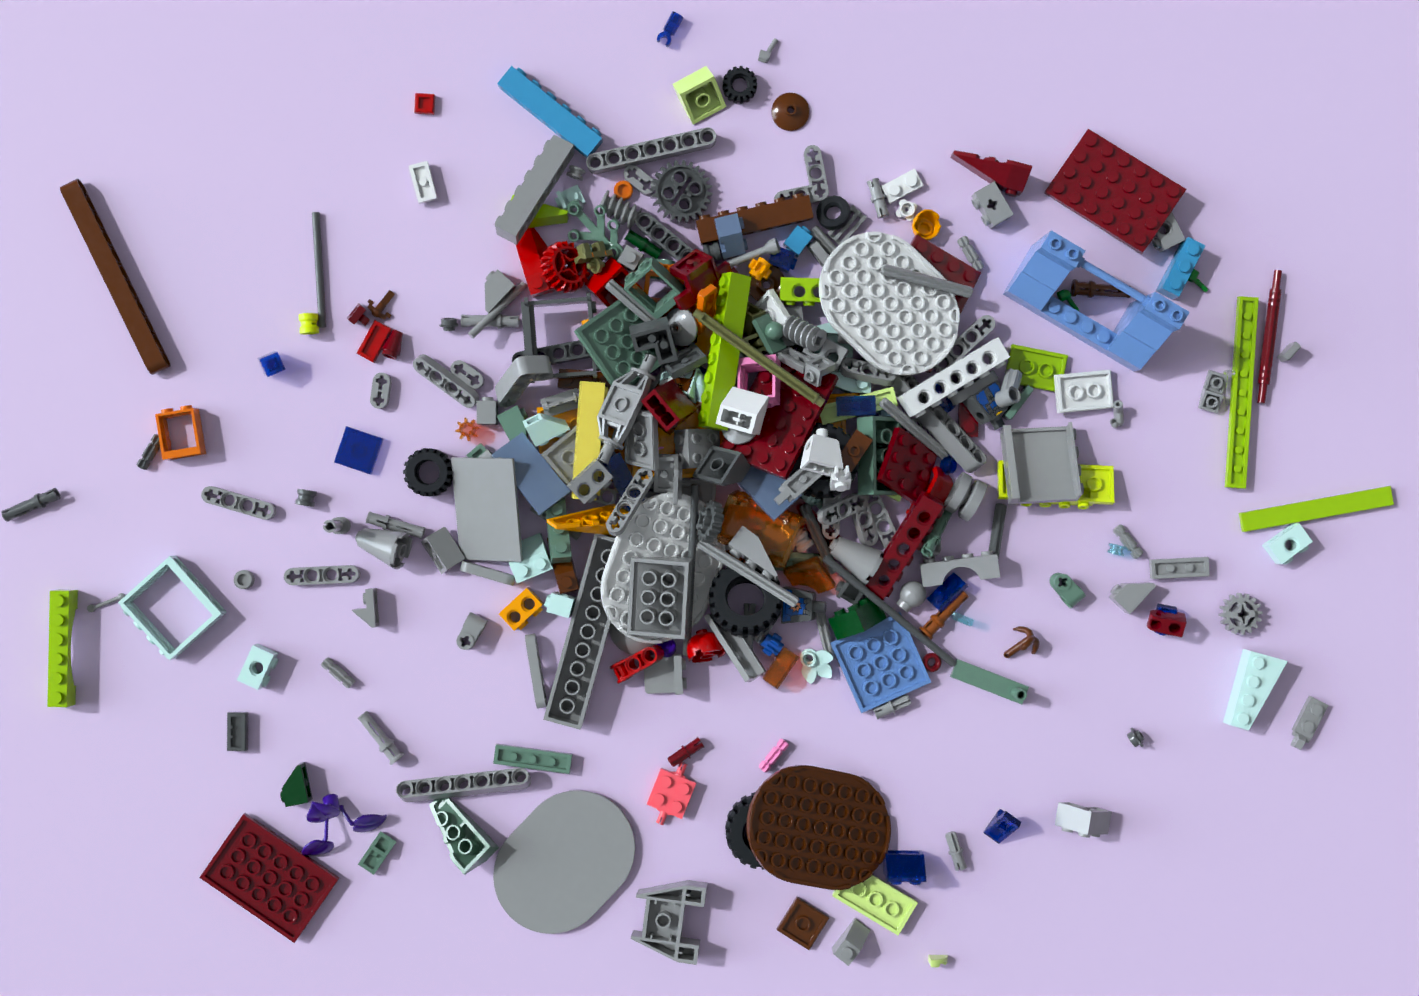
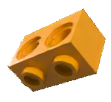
M527 587L499 615L514 631L517 628L522 630L529 623L527 619L531 615L536 617L543 610L541 606L544 603ZM526 599L534 600L535 606L533 609L525 606ZM516 611L520 614L519 622L511 619L512 612Z

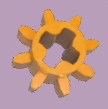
M761 257L758 260L753 258L748 265V268L751 269L749 274L758 281H761L762 278L767 280L772 273L769 269L771 264Z

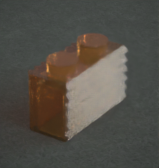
M783 646L778 655L773 659V662H771V665H769V668H766L765 674H762L763 680L778 689L800 657Z

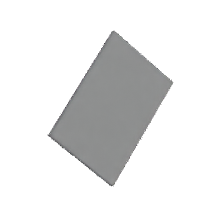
M452 457L451 466L459 549L465 557L464 560L522 562L514 458Z

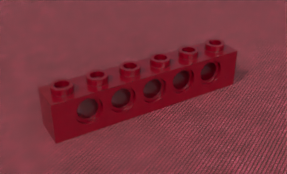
M922 490L885 548L884 555L880 556L883 560L873 577L870 575L867 577L866 580L869 582L865 586L882 600L891 595L894 589L892 587L895 581L899 582L904 574L902 570L913 561L914 556L912 555L915 550L919 551L924 543L922 539L933 530L935 519H939L944 512L942 500ZM922 512L930 514L928 518H921L919 515ZM912 528L919 529V533L911 534L909 530ZM901 544H907L909 545V548L907 550H902L899 548V546ZM891 560H897L899 561V564L893 566L889 562ZM882 575H886L889 577V579L887 581H882L879 579V577Z

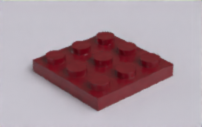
M901 427L894 428L876 480L914 504L922 490H926L937 455Z

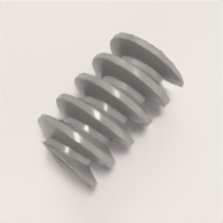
M607 190L600 203L606 206L607 217L610 218L614 215L613 219H620L621 225L627 222V228L630 229L636 223V217L641 213L642 208L637 212L636 204L630 208V201L622 204V197L616 201V194L614 193L609 197V190Z
M795 315L789 316L783 325V335L786 339L811 352L819 350L826 341L827 333L825 330L817 326L815 327L813 324H809V322L803 321V319Z

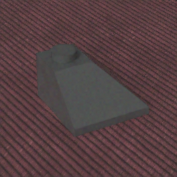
M712 445L692 476L695 479L726 486L742 482L751 465L748 464L742 452Z

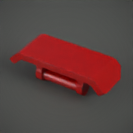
M935 466L932 468L934 477L931 483L927 484L925 491L942 500L944 505L953 487V481L945 470ZM911 504L910 508L907 509L906 514H908L913 504ZM922 512L919 516L921 518H928L930 514ZM912 528L909 530V532L911 534H917L919 533V529Z

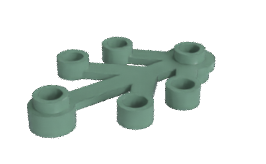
M574 199L570 201L567 205L568 213L572 216H577L590 232L572 229L568 233V239L572 242H576L578 239L603 241L606 250H616V255L608 256L607 258L610 259L612 257L617 261L623 252V247L618 243L620 222L617 219H611L607 223V227L611 231L609 240L605 236L606 206L599 204L594 208V213L597 216L596 226L583 212L584 205L580 200ZM572 205L577 208L576 212L571 209ZM599 207L603 209V214L598 212ZM611 222L616 223V228L611 226ZM572 232L576 233L577 238L572 237Z

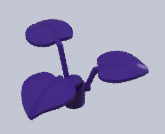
M329 794L322 798L323 804L312 801L306 818L311 823L325 821L323 840H313L306 844L302 849V855H323L334 848V843L327 841L329 819L337 817L340 811L348 823L353 826V831L361 833L378 828L386 820L387 815L367 814L352 821L344 810V806L339 805L338 795Z

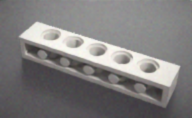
M999 337L900 395L897 399L908 417L915 415L918 418L926 413L925 409L931 406L934 408L941 404V399L945 396L948 399L958 393L957 389L963 386L965 389L974 384L973 379L978 376L982 379L990 374L989 370L995 367L998 369L1005 365V360L1010 358ZM984 355L989 357V364L983 361ZM968 365H971L973 367V374H970L968 372ZM952 374L957 376V384L952 382ZM936 384H939L941 386V394L936 392ZM920 394H923L926 397L925 403L920 402Z

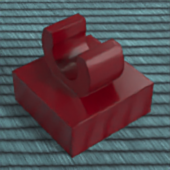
M359 303L347 317L354 325L357 321H360L366 326L370 321L363 314L366 309Z

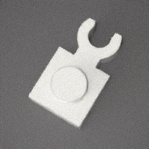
M838 466L834 467V473H831L830 491L842 492L850 490L852 479L849 466H846L844 470H839Z

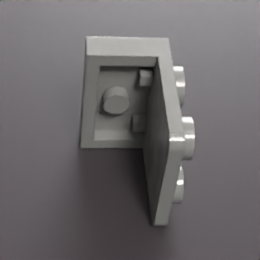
M712 429L674 430L675 454H678V461H682V469L697 468L712 445L720 447L719 431Z
M659 454V469L654 471V492H673V505H677L678 499H682V461H678V454Z
M682 653L674 654L671 657H663L659 662L644 669L646 693L683 694V689H687V680L683 678L682 670H686V658L682 659Z

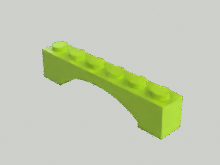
M59 589L50 591L47 707H70L76 705V685L73 682L71 667V637L75 611L78 609V590Z

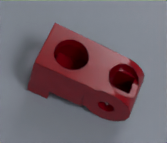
M1151 610L1146 626L1152 631L1182 638L1187 623L1185 613L1180 612L1173 614L1164 613L1160 610Z

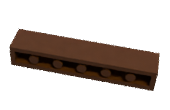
M804 193L793 195L792 199L785 200V197L774 199V203L760 202L756 203L755 207L749 209L748 206L736 208L737 211L729 213V210L718 212V216L711 217L710 214L699 217V220H696V225L702 245L719 241L714 222L715 218L738 213V218L742 217L744 229L741 230L744 236L813 220L814 216L809 195L804 196Z

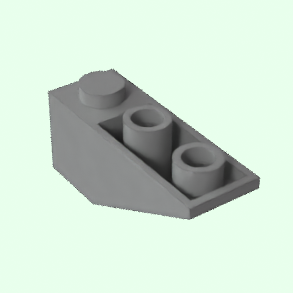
M742 526L729 542L730 553L738 559L740 557L743 558L750 568L754 570L757 568L762 572L761 575L770 581L772 579L777 582L778 575L759 537Z

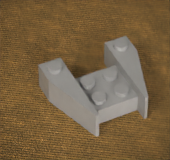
M686 880L639 889L636 898L646 899L643 930H633L631 939L676 962L697 965L700 940L681 937L685 905L704 907L708 883Z

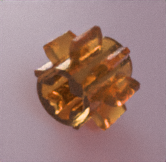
M465 417L463 423L457 422L460 427L455 432L461 433L459 439L462 440L466 436L470 442L472 436L478 437L476 430H479L480 427H475L476 420L473 419L469 423L468 418ZM466 425L472 427V430L469 431V434L463 431V429L466 428Z

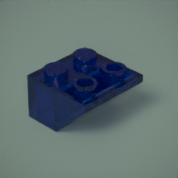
M888 850L883 860V874L887 882L893 885H900L902 882L920 885L921 882H926L923 852L921 850Z

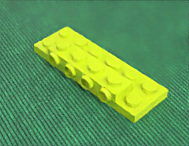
M999 460L997 463L998 499L1008 500L1003 460ZM1078 464L1081 466L1080 483H1083L1084 493L1078 501L1037 504L1040 507H1050L1051 504H1057L1059 508H1069L1070 505H1077L1078 509H1089V506L1093 504L1113 505L1115 503L1114 467ZM1030 503V504H1020V505L1027 507V506H1031L1032 503Z

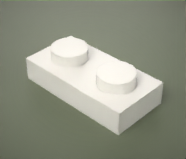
M428 161L409 165L418 203L422 204L437 200L438 197Z
M913 169L882 185L881 190L885 194L888 204H891L923 187V183L916 170Z

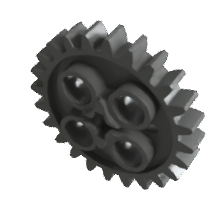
M675 160L674 166L668 162L667 169L662 166L660 168L661 173L656 172L655 174L657 179H653L651 182L656 185L650 188V191L655 192V194L650 196L651 199H656L653 206L659 205L657 212L664 211L663 218L669 215L670 222L677 218V223H680L683 218L685 223H688L689 217L695 221V214L699 217L702 216L701 210L706 211L708 209L705 204L711 203V200L707 197H711L713 193L707 190L712 185L706 184L710 178H703L705 171L699 173V165L695 169L692 168L693 162H690L688 166L685 160L682 161L681 165ZM674 175H681L683 182H676ZM691 178V182L676 204L672 206L671 203L687 179ZM690 186H697L699 189V193H692L690 191ZM670 190L673 197L666 198L663 191ZM679 202H687L688 209H682Z

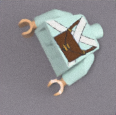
M695 368L673 380L692 403L696 404L697 401L699 402L696 405L697 410L695 411L699 414L702 405L701 395L705 390L704 375L700 369ZM667 371L661 373L659 385L673 379Z

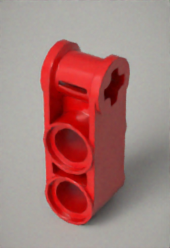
M652 645L611 665L609 668L614 671L618 679L617 683L620 684L662 660L664 651L661 646ZM651 650L655 653L654 659L650 656ZM635 659L639 661V667L635 665Z

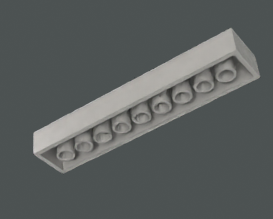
M594 534L543 720L579 730L582 728L611 624L601 600V580L616 537Z

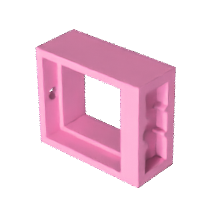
M776 354L765 355L781 367V362ZM749 357L739 358L737 388L748 391V373L768 370ZM775 375L772 378V395H765L770 397L767 408L780 405V379Z

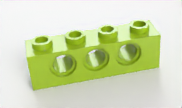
M781 277L780 300L784 301V305H795V302H803V306H815V302L820 303V298L815 297L813 291L819 287L820 278ZM801 286L805 289L803 297L795 296L794 290L796 287Z

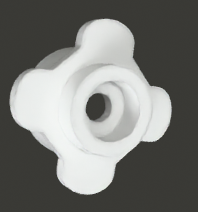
M905 199L900 200L896 216L899 218L904 217L908 221L913 220L917 204Z

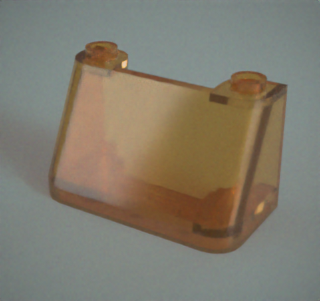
M736 490L729 494L722 512L724 520L721 527L722 530L717 534V541L728 545L739 529L744 526L759 537L772 565L781 568L787 565L807 519L797 513L786 510L773 521L746 492Z

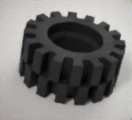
M735 66L732 70L729 69L723 80L725 97L727 96L729 101L733 100V103L736 104L737 102H740V104H743L744 101L746 103L749 102L757 90V78L754 76V72H750L747 67L744 69L743 66L739 68ZM737 78H742L747 82V88L742 92L735 91L732 86L733 81Z

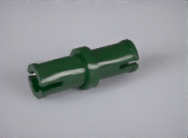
M631 229L624 238V240L639 248L640 252L644 251L655 259H658L663 249L649 242L647 237L643 238Z

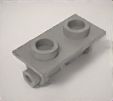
M577 388L540 399L544 414L554 416L578 408L579 393Z

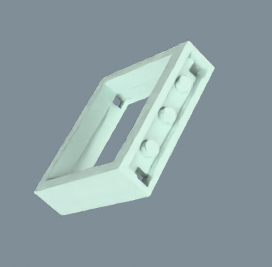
M176 555L169 556L118 602L124 610L123 613L134 620V625L139 630H143L147 634L146 638L154 645L156 644L160 649V654L169 660L177 658L227 613ZM170 568L213 615L176 649L133 603L136 598Z

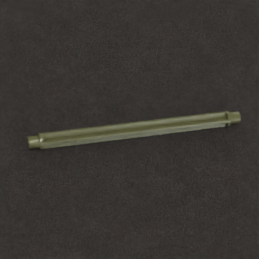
M697 308L692 316L698 319V322H701L807 398L811 403L821 407L826 401L819 396V393H816L706 314V312H702Z

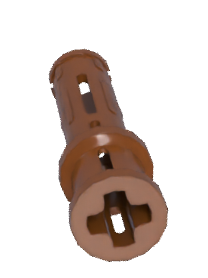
M959 589L936 615H931L930 620L923 627H919V630L932 640L933 635L940 628L944 627V622L969 596L962 589Z

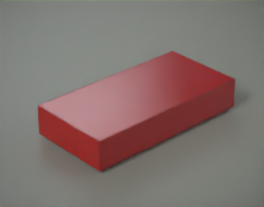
M374 320L356 354L375 363L392 329Z

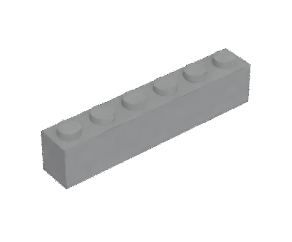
M553 135L550 140L546 141L542 154L537 155L533 168L528 170L524 176V182L522 185L517 186L514 192L515 196L507 202L503 215L498 216L496 219L495 227L498 236L516 245L519 243L574 156V144L556 135Z

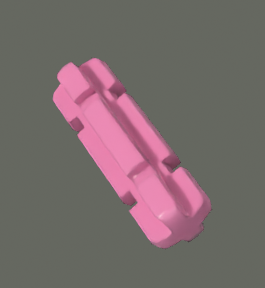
M780 739L777 746H774L765 757L766 760L760 763L759 768L767 773L771 765L775 764L783 754L782 751H785L789 744L784 739Z

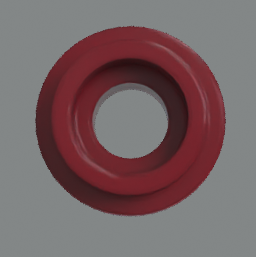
M928 653L922 659L925 669L929 672H935L941 667V658L935 653ZM930 659L935 660V663L932 666L928 664V661Z

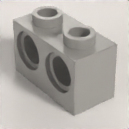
M827 338L820 353L813 354L805 348L803 350V354L811 359L821 355L828 359L830 354H837L839 359L835 362L836 372L839 371L841 363L849 353L848 349Z
M594 459L566 486L583 504L586 502L591 503L598 496L596 493L601 488L605 490L612 483L611 479L613 476L597 459ZM596 471H602V480H594L593 475ZM583 484H587L589 487V491L585 495L579 493V487Z

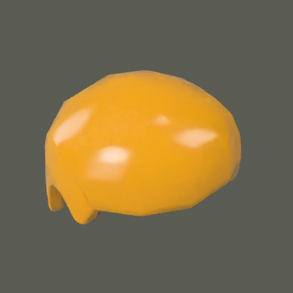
M930 209L919 212L912 221L914 235H919L927 241L935 238L941 229L939 214Z

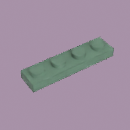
M496 744L493 764L570 774L572 754Z

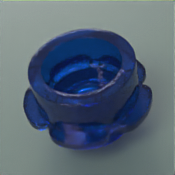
M950 456L944 457L940 462V468L943 473L949 475L956 471L957 462Z

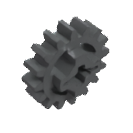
M710 500L699 513L696 528L699 530L697 536H699L698 540L701 542L713 543L714 538L717 539V534L722 530L721 527L724 520L722 512L724 508H722V504Z

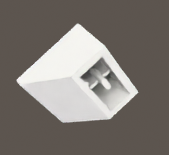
M732 387L720 405L716 424L749 434L760 435L770 397Z

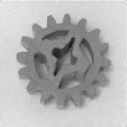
M1236 593V597L1229 595L1230 600H1223L1225 606L1219 607L1223 610V613H1219L1218 616L1224 618L1220 623L1227 624L1225 626L1226 630L1232 629L1231 633L1237 634L1239 632V634L1244 635L1245 631L1248 633L1252 632L1251 627L1258 628L1256 621H1262V619L1258 618V615L1263 614V612L1257 609L1261 606L1260 604H1254L1256 598L1251 597L1249 599V594L1242 596V593ZM1243 611V615L1238 616V613ZM1230 618L1235 621L1236 625L1231 622Z

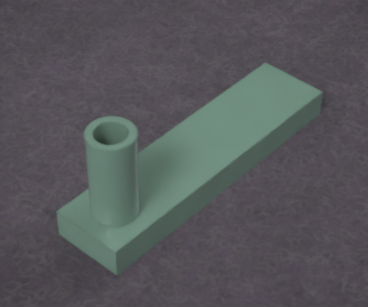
M956 659L957 663L954 665L950 677L1021 705L1027 697L1028 686Z

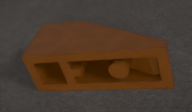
M572 557L570 562L553 564L560 594L580 588Z

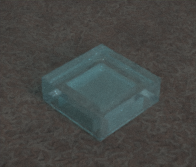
M954 612L951 617L953 620L968 626H972L974 622L973 619Z

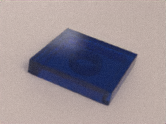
M346 426L334 463L372 475L384 438Z

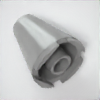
M363 528L361 531H358L355 538L360 548L394 569H400L405 564L402 563L404 557L408 558L412 547V538L409 537L411 534L404 531Z
M842 537L834 538L828 547L831 549L830 554L864 585L869 582L866 580L869 575L871 577L874 576L883 560L880 556L884 555V552Z

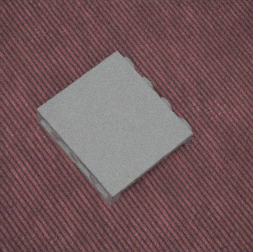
M1072 422L1062 427L1011 429V425H1003L1000 431L1008 504L1078 501L1084 493L1083 483H1080L1081 466L1077 462L1079 450L1075 446L1076 429L1073 428Z

